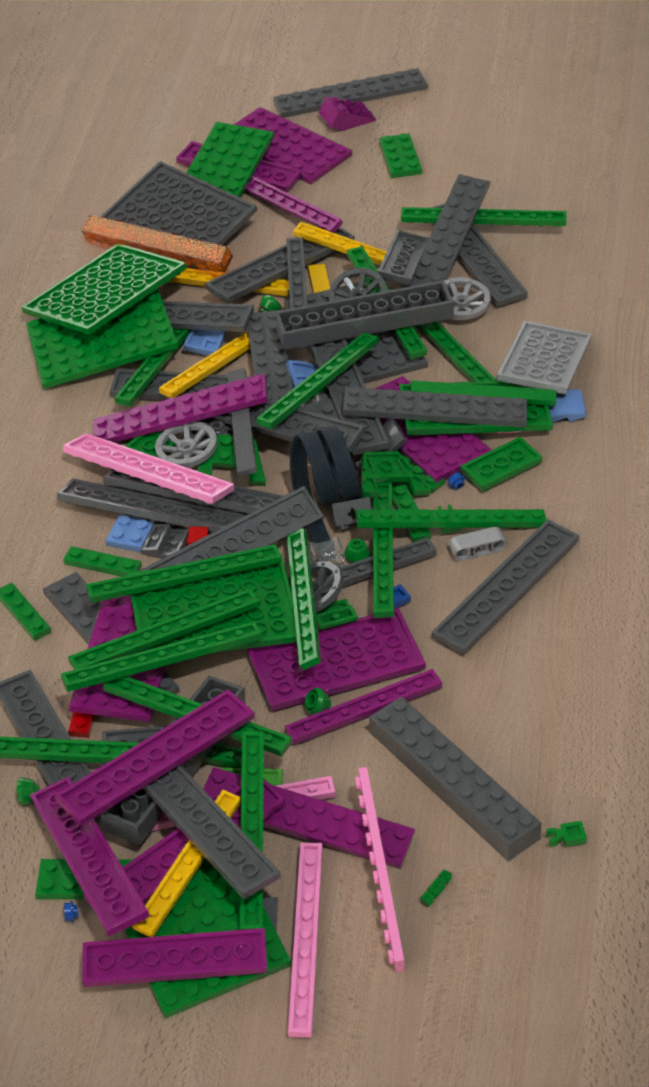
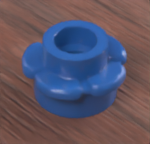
M460 473L453 474L448 479L450 488H455L456 490L462 488L465 484V476H462Z
M73 901L71 903H64L65 921H72L74 923V918H78V905H73Z

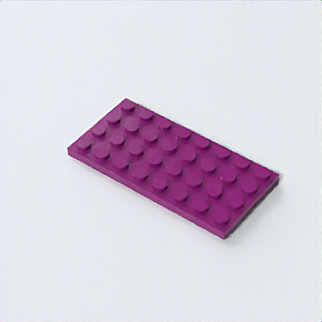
M262 107L257 108L233 124L274 132V138L262 160L302 170L299 179L310 185L352 156L351 149Z
M401 376L374 389L399 391V384H411V382L404 376ZM379 418L381 425H384L390 419ZM395 419L407 440L397 451L403 457H408L412 465H417L423 470V474L425 476L429 475L435 483L460 472L461 465L492 450L472 433L407 435L404 419Z
M130 595L102 601L87 649L137 631ZM166 666L132 674L127 677L160 688ZM105 682L74 690L69 704V711L145 722H151L154 711L152 708L104 691L103 684Z
M399 608L394 609V617L374 618L373 614L327 629H318L321 662L305 670L299 665L297 642L247 649L249 659L271 711L304 703L308 692L316 687L321 688L328 695L426 669V663Z

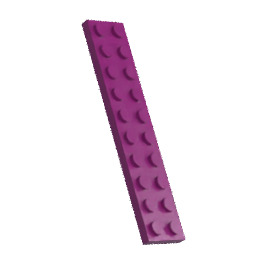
M265 374L254 375L246 379L236 380L190 394L93 419V436L115 443L268 402Z
M228 689L55 794V800L82 826L253 720L255 714Z
M213 767L203 790L215 802L222 790L231 792L241 785L242 776ZM271 785L285 798L286 804L263 820V827L315 843H322L324 846L370 860L369 852H372V847L367 846L365 835L369 831L368 827L363 826L362 814L365 813ZM377 817L386 865L401 869L415 834V829Z
M67 777L30 794V797L107 936L110 937L149 918L150 915L94 818L80 826L56 802L55 794L73 784L71 779Z
M263 778L264 820L284 806L286 802L285 798ZM242 784L230 793L241 797ZM241 804L231 818L240 829ZM179 828L122 867L144 905L149 901L189 841ZM83 894V895H84V899H85L86 902L90 905V903L88 902V900H87L85 894Z

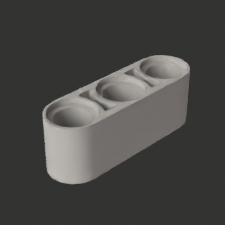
M491 527L458 535L449 541V547L457 561H465L503 551L508 544L499 527Z

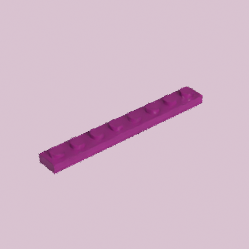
M256 177L245 188L246 192L323 230L335 233L343 224L340 218Z
M430 669L285 725V732L288 736L292 737V744L296 745L373 715L401 696L406 701L440 689L442 688V681L435 671Z

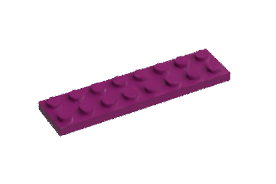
M191 141L176 157V162L190 166L203 144ZM261 160L250 181L256 177L288 192L299 180L302 170Z
M265 928L83 942V987L267 973Z

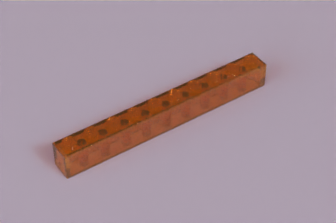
M90 214L81 229L85 238L90 242L96 241L103 245L113 246L119 243L185 262L186 265L191 264L201 269H211L214 272L220 271L225 273L233 258L231 251L226 246Z

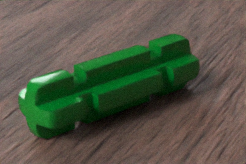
M446 869L439 873V877H436L426 889L427 891L421 895L420 902L425 906H431L434 902L433 899H436L446 887L445 884L447 885L452 880L451 872H448Z

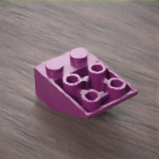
M334 96L332 98L325 97L319 110V114L332 129L344 131L376 121L372 112L360 101L341 100Z

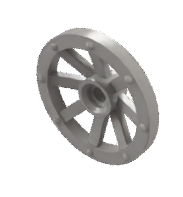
M462 277L444 280L447 288H450L453 294L454 316L451 319H473L487 311L490 306V292L482 283ZM456 286H465L463 293H458ZM471 288L478 291L472 296H468ZM481 296L484 298V301L473 302Z
M194 421L166 429L158 437L155 450L158 458L189 468L209 459L215 452L218 442L212 427L205 423ZM190 430L199 431L194 439L190 438ZM184 431V439L181 441L174 436ZM205 434L209 436V439L199 443ZM169 439L177 447L165 446L164 444ZM164 452H171L175 454L167 456L166 454H164Z

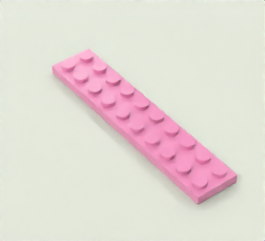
M87 433L63 445V452L71 454L73 457H80L88 462L100 464L102 467L114 469L116 472H123L130 477H137L145 482L157 484L162 488L174 490L176 493H183L191 498L203 500L207 504H213L234 491L235 484Z

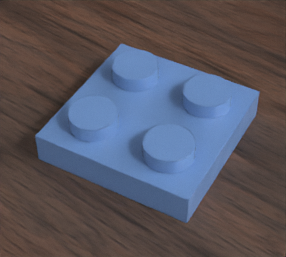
M119 515L106 539V546L141 552V548L155 522Z

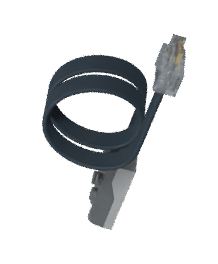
M324 393L318 394L312 400H307L299 407L302 410L339 419L332 399ZM337 426L321 428L316 432L311 430L296 434L293 437L290 448V476L293 491L305 485L315 501L308 479V455L312 466L315 488L323 506L340 502L337 485L345 501L362 497L350 452L343 434ZM323 520L307 527L312 542L308 543L311 563L326 561L335 564L338 568L344 566V549L339 536H334L331 540Z

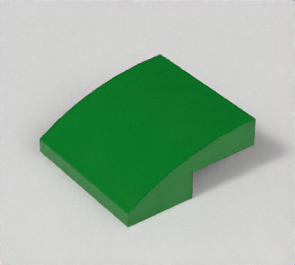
M347 599L332 602L326 608L316 613L319 630L358 620L353 606L349 605Z

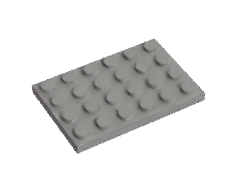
M524 321L497 373V380L504 383L518 384L523 387L555 390L558 394H567L590 344L592 334Z

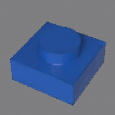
M401 584L394 587V609L411 602V596Z

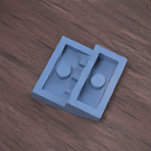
M568 390L567 394L556 393V406H548L552 423L564 418H568L569 422L587 417L582 390Z

